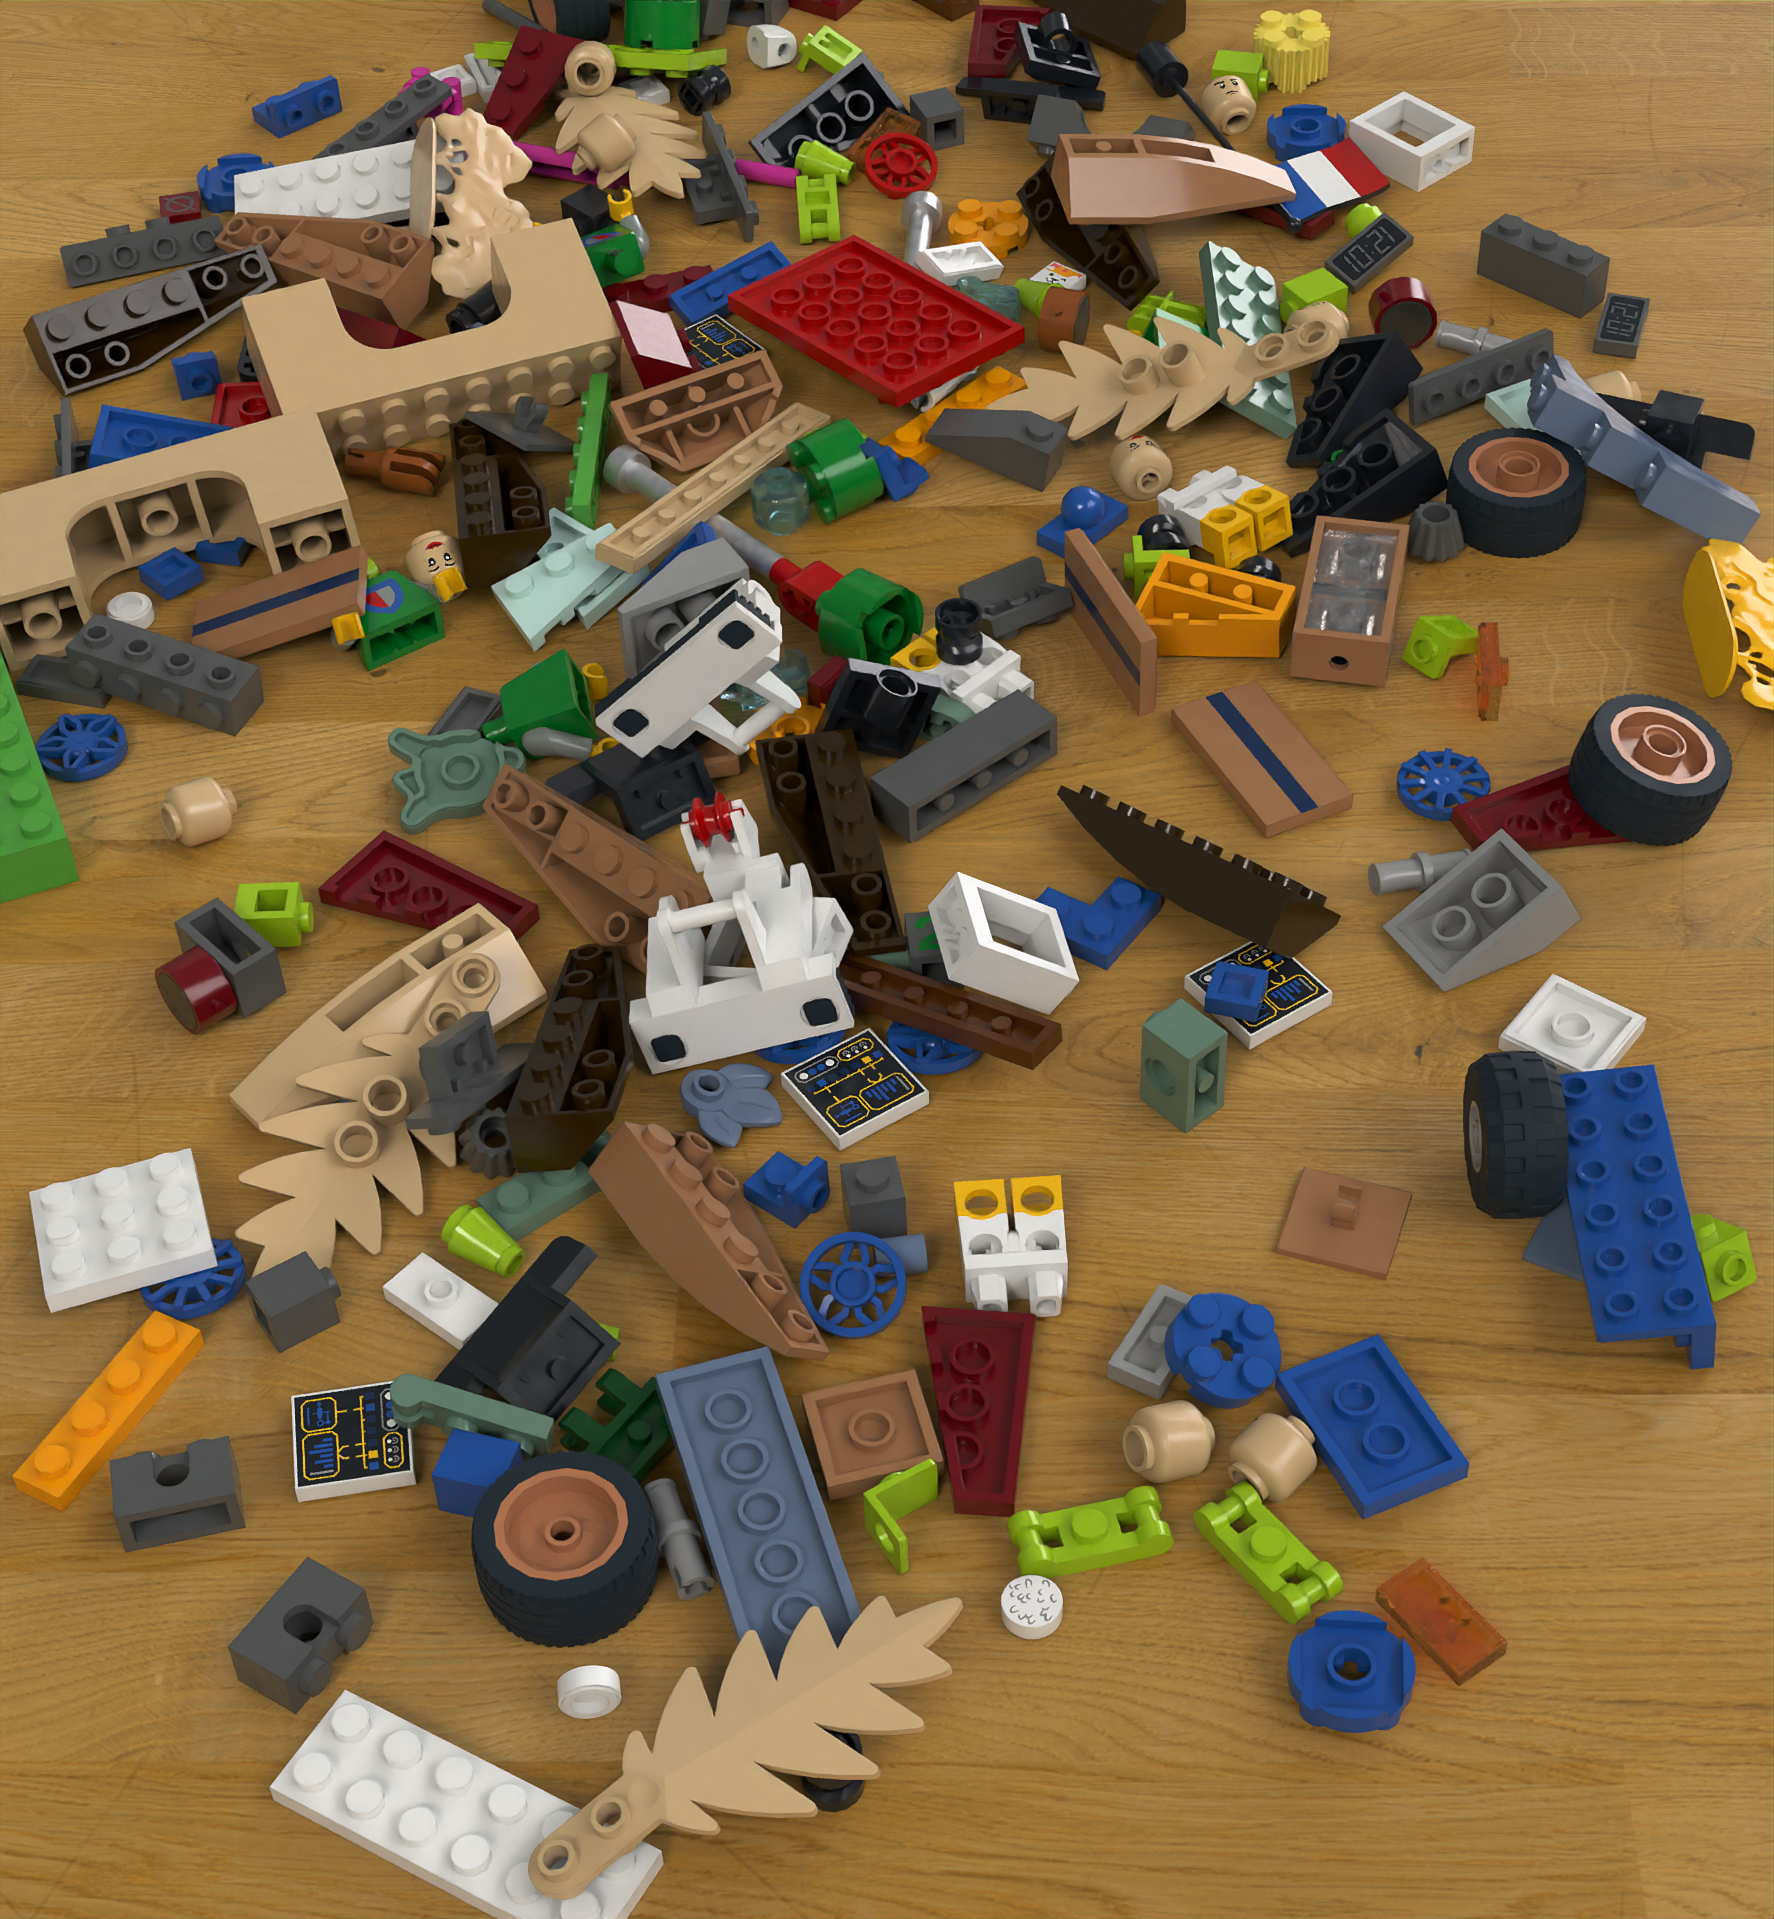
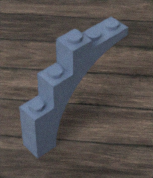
M1553 353L1547 364H1540L1534 372L1530 381V387H1532L1530 390L1531 395L1527 402V408H1529L1527 413L1533 427L1579 449L1587 466L1634 489L1640 504L1647 509L1707 539L1713 538L1742 544L1761 515L1751 497L1692 465L1637 428L1600 398L1580 378L1568 360Z

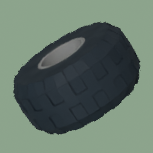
M1505 1051L1483 1055L1468 1067L1463 1093L1464 1152L1473 1201L1479 1210L1494 1219H1524L1546 1216L1563 1202L1568 1180V1123L1560 1076L1557 1073L1555 1064L1536 1053V1051Z

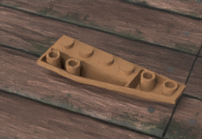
M238 212L228 221L225 228L214 240L217 247L227 253L261 244L276 280L280 283L292 286L325 278L335 306L404 330L407 329L428 303L434 243L430 238L375 220Z

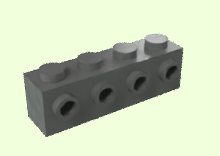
M97 613L91 617L65 647L72 682L86 688H100L105 693L125 701L134 702L235 737L264 702L259 666Z
M1017 689L871 776V806L874 816L911 844L1057 754V717Z

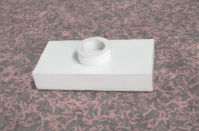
M981 241L920 250L915 260V263L924 273L948 286L997 279L1004 268L1002 263Z
M423 1252L383 1286L386 1300L458 1350L465 1345L498 1306L497 1302Z

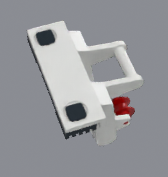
M741 578L703 610L698 617L665 644V652L661 656L656 658L633 679L627 678L594 706L596 725L641 758L658 745L673 750L696 730L728 748L736 755H743L750 749L749 743L785 713L793 714L801 707L800 699L796 693L770 671L772 667L779 663L780 644L782 643L780 608L773 603L769 593L761 584L755 580L747 582ZM733 683L745 686L769 700L765 706L738 728L732 725L709 704Z
M717 792L714 804L705 806L699 797L694 798L692 809L681 814L683 822L680 825V829L696 872L704 871L703 878L714 902L679 910L677 902L672 895L661 897L659 899L657 916L648 919L647 997L630 1001L629 1025L652 1075L854 1027L855 1007L851 1003L850 994H847V987L844 985L843 977L840 976L839 967H836L833 952L812 957L813 894L810 877L803 863L791 865L789 880L779 853L760 857L758 827L742 799L726 801L724 795L721 792ZM737 918L757 973L703 985L705 937L700 927Z

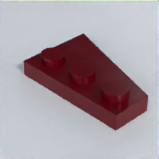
M521 25L484 111L483 117L487 124L501 127L511 137L512 141H518L546 107L545 100L558 85L563 87L567 82L564 66L568 55L577 44L586 40Z

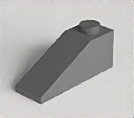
M945 408L925 435V442L1043 492L1061 466L1068 427L1031 411Z

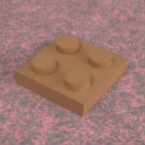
M915 1369L801 1394L803 1412L829 1501L863 1494L879 1485L888 1475L899 1471L904 1472L929 1458L937 1465L938 1476L944 1475V1460Z

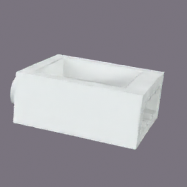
M1403 91L1350 120L1348 135L1382 174L1419 192L1472 161L1475 127ZM1402 130L1425 143L1414 147L1393 135Z
M956 872L928 906L949 980L1047 1015L1051 1014L1079 982L1055 908L960 872ZM992 935L1022 946L1024 952L994 942Z
M813 897L812 957L833 952L836 967H839L854 930L835 898ZM737 918L712 924L705 942L703 985L757 973L756 968L735 967L746 943Z

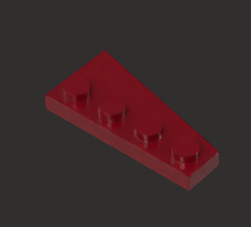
M384 830L318 888L321 903L428 930L436 929L477 903H480L511 930L516 941L540 920L537 904Z
M921 1306L922 1323L954 1513L1010 1518L1015 1514L1036 1330V1314Z

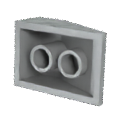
M724 537L681 552L617 608L626 679H633L656 658L661 656L665 652V644L698 617L703 610L741 578L747 582L750 580L748 565Z
M1501 828L1382 927L1443 992H1446L1541 952L1581 918L1563 887Z

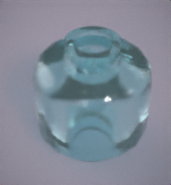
M773 467L760 474L753 481L750 490L752 515L755 523L760 528L776 536H785L794 533L808 521L810 514L809 487L806 479L798 472L785 467Z

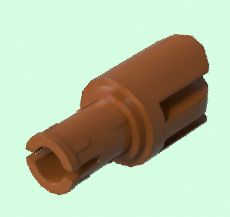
M390 446L384 453L350 447L347 452L349 455H354V457L346 455L344 467L348 475L380 479L386 489L433 496L435 492L434 487L438 484L441 476L440 472L445 466L446 459L441 453L399 446Z

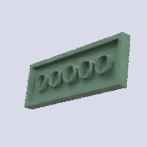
M1208 241L1199 251L1209 339L1224 348L1217 333V329L1220 327L1232 331L1249 346L1257 343L1267 334H1283L1273 276L1262 267L1257 266L1254 268L1244 262L1232 249L1228 247L1221 248ZM1289 371L1256 382L1252 391L1236 405H1229L1227 401L1228 393L1218 401L1285 440L1297 429Z

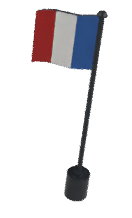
M1153 41L1143 46L1136 56L1135 65L1138 72L1152 89L1161 97H1172L1178 94L1223 148L1237 152L1184 90L1188 81V70L1167 44L1161 41ZM1348 137L1329 148L1276 165V167L1286 170L1295 189L1296 197L1294 201L1271 205L1287 223V231L1297 233L1301 230L1302 224L1328 211L1356 204L1383 193L1390 188V182L1352 139Z

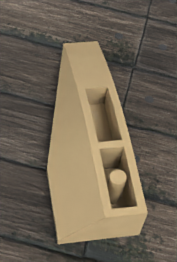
M477 903L394 953L330 1000L276 1047L229 1094L230 1102L259 1129L261 1122L279 1115L309 1107L332 1104L341 1100L337 1097L298 1087L295 1083V1078L317 1068L343 1061L386 1056L365 1048L362 1039L377 1034H409L451 965L465 954H484L490 957L499 968L501 985L486 1010L489 1011L493 1034L548 1000L547 992L511 930L480 903ZM472 974L467 977L465 984L468 987L477 988L483 984L484 977L480 974ZM450 1017L444 1018L439 1022L438 1029L443 1031L455 1023L456 1020Z

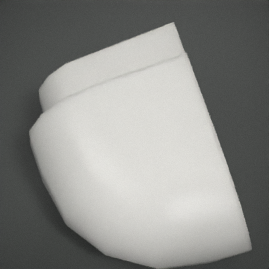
M764 24L753 25L747 32L749 56L761 68L780 67L794 59L797 52V43L794 35L780 26Z

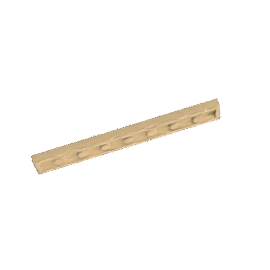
M795 402L596 544L595 559L630 574H635L684 538L700 521L706 522L789 461L786 445L801 438L805 432H812L814 427L821 428L830 424L831 416Z

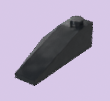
M863 52L756 135L748 144L763 163L794 168L797 153L804 141L812 143L817 140L835 152L840 153L871 143L876 138L888 134L906 120L910 113Z

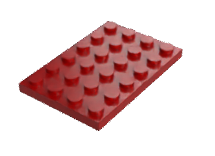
M852 235L727 295L728 310L896 408L908 404L911 400L941 387L944 383L972 371L975 367L997 356H1001L1025 342V327L856 235Z

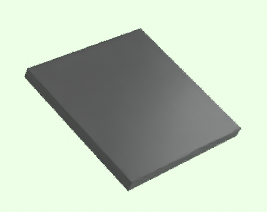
M520 396L517 399L515 414L466 411L464 418L524 451L573 453L574 443H577L542 424L548 414V405L533 404L534 397Z

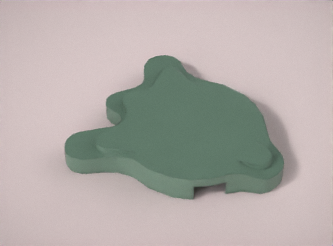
M396 728L388 737L390 752L411 765L405 770L396 772L392 778L394 789L407 801L400 813V824L402 829L408 834H419L431 824L440 820L465 819L485 813L486 811L482 806L504 763L523 773L527 769L526 758L521 750L504 746L497 741L496 744H493L481 738V733L476 730H452L439 735L429 736L418 734L406 728Z

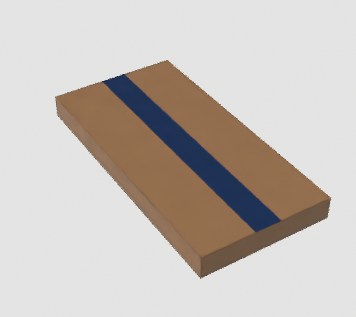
M1080 528L1066 531L1065 587L1070 589L1074 605L1067 609L1137 714L1142 716L1152 713L1156 708L1158 638L1084 531Z
M359 545L196 602L191 644L239 659L332 627L331 620L335 617L353 612H358L359 617L364 616L368 555L363 547Z
M1256 680L1171 709V722L1265 838L1352 808L1353 794Z

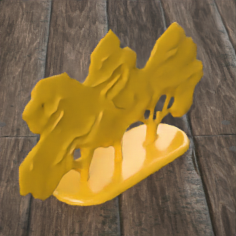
M1710 538L1708 540L1709 546H1704L1697 551L1690 563L1685 578L1682 599L1684 619L1704 690L1707 696L1713 699L1724 694L1731 684L1736 665L1738 664L1752 677L1750 681L1744 682L1741 688L1744 699L1754 707L1774 711V678L1754 670L1757 669L1756 665L1748 663V660L1761 663L1774 672V557L1769 558L1766 563H1763L1740 543ZM1727 584H1737L1740 586V589H1728ZM1726 599L1733 601L1735 605L1731 614ZM1734 627L1741 629L1750 638L1751 646L1743 653L1738 652V641ZM1752 652H1759L1762 654V657L1759 659L1752 657L1750 654ZM1756 677L1769 682V685L1759 683Z

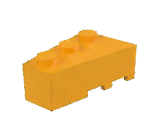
M1163 552L1135 606L1158 638L1157 656L1279 658L1294 629L1296 619V586Z

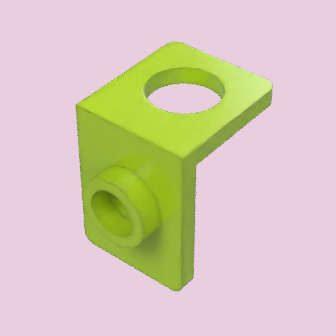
M931 1458L904 1472L899 1471L888 1475L879 1485L863 1493L865 1528L900 1575L909 1571L908 1544L905 1534L895 1521L934 1501L938 1497L937 1465Z

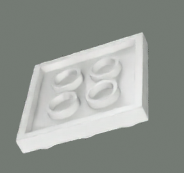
M191 1148L173 1153H163L148 1160L122 1167L108 1168L97 1174L67 1182L53 1183L45 1188L29 1192L44 1293L51 1313L218 1266Z

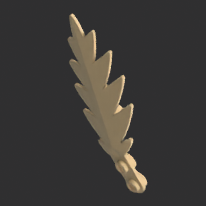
M566 82L563 87L558 85L552 92L555 94L557 101H563L555 112L556 121L560 122L567 118L557 138L555 146L557 154L564 153L578 143L577 134L601 113H608L611 116L618 113L637 136V139L633 141L635 153L612 173H605L599 169L597 177L599 189L606 188L630 170L629 184L633 197H638L654 186L669 196L681 199L684 198L681 178H701L699 169L680 159H706L705 151L687 143L674 140L699 139L698 132L664 121L679 120V113L677 111L639 100L636 91L616 86H610L604 93L597 96H584L576 93ZM577 153L572 164L573 175H578L587 169V166L582 162Z
M1157 316L1153 321L1167 344L1161 349L1130 331L1105 324L1103 330L1122 364L1082 345L1060 341L1058 346L1075 377L1047 369L1023 367L1020 372L1028 389L1004 396L987 405L986 409L1031 411L1056 423L1076 413L1067 434L1070 440L1073 441L1093 432L1123 411L1115 436L1118 440H1124L1154 421L1174 404L1166 426L1169 431H1176L1206 412L1227 393L1229 405H1236L1252 391L1256 382L1329 356L1337 348L1340 335L1332 323L1323 318H1312L1305 321L1295 330L1283 334H1267L1257 343L1249 346L1232 331L1220 327L1217 329V333L1224 346L1222 348L1211 339L1191 328Z
M469 953L455 960L409 1034H377L362 1039L365 1048L386 1056L343 1061L317 1068L295 1078V1083L298 1087L351 1102L309 1107L279 1115L259 1124V1129L264 1134L318 1148L319 1150L303 1151L282 1156L239 1174L238 1179L243 1185L292 1198L261 1212L236 1229L235 1236L237 1239L264 1247L255 1266L252 1278L304 1251L307 1252L318 1269L326 1266L330 1270L337 1236L336 1221L372 1256H378L381 1253L382 1211L374 1178L415 1217L419 1218L424 1215V1190L421 1170L409 1132L449 1169L456 1166L455 1131L444 1135H430L428 1129H407L405 1117L429 1100L426 1081L421 1076L419 1069L420 1054L418 1048L442 1032L438 1029V1024L442 1019L450 1017L458 1021L469 1012L486 1011L501 985L499 968L490 957L480 953ZM472 974H480L484 977L483 984L477 988L468 987L465 981Z
M878 1596L853 1622L838 1649L821 1610L817 1606H812L796 1626L780 1662L777 1680L755 1630H748L735 1649L725 1672L718 1695L715 1715L699 1672L695 1667H687L675 1685L663 1710L655 1736L653 1752L651 1753L640 1731L631 1732L623 1752V1776L551 1833L534 1849L528 1864V1874L536 1890L545 1897L559 1900H568L580 1895L592 1880L620 1857L635 1850L642 1839L662 1823L690 1833L710 1836L718 1835L721 1830L718 1823L698 1806L721 1812L757 1817L796 1818L815 1817L817 1815L818 1809L814 1802L765 1769L813 1778L838 1780L878 1779L881 1772L875 1763L823 1729L863 1735H899L923 1732L926 1726L921 1717L877 1688L922 1684L946 1678L952 1674L950 1664L927 1648L946 1632L956 1620L964 1607L961 1599L953 1597L941 1600L896 1618L885 1596ZM621 1814L617 1823L604 1827V1824L611 1817ZM568 1857L566 1864L562 1868L551 1870L557 1861Z

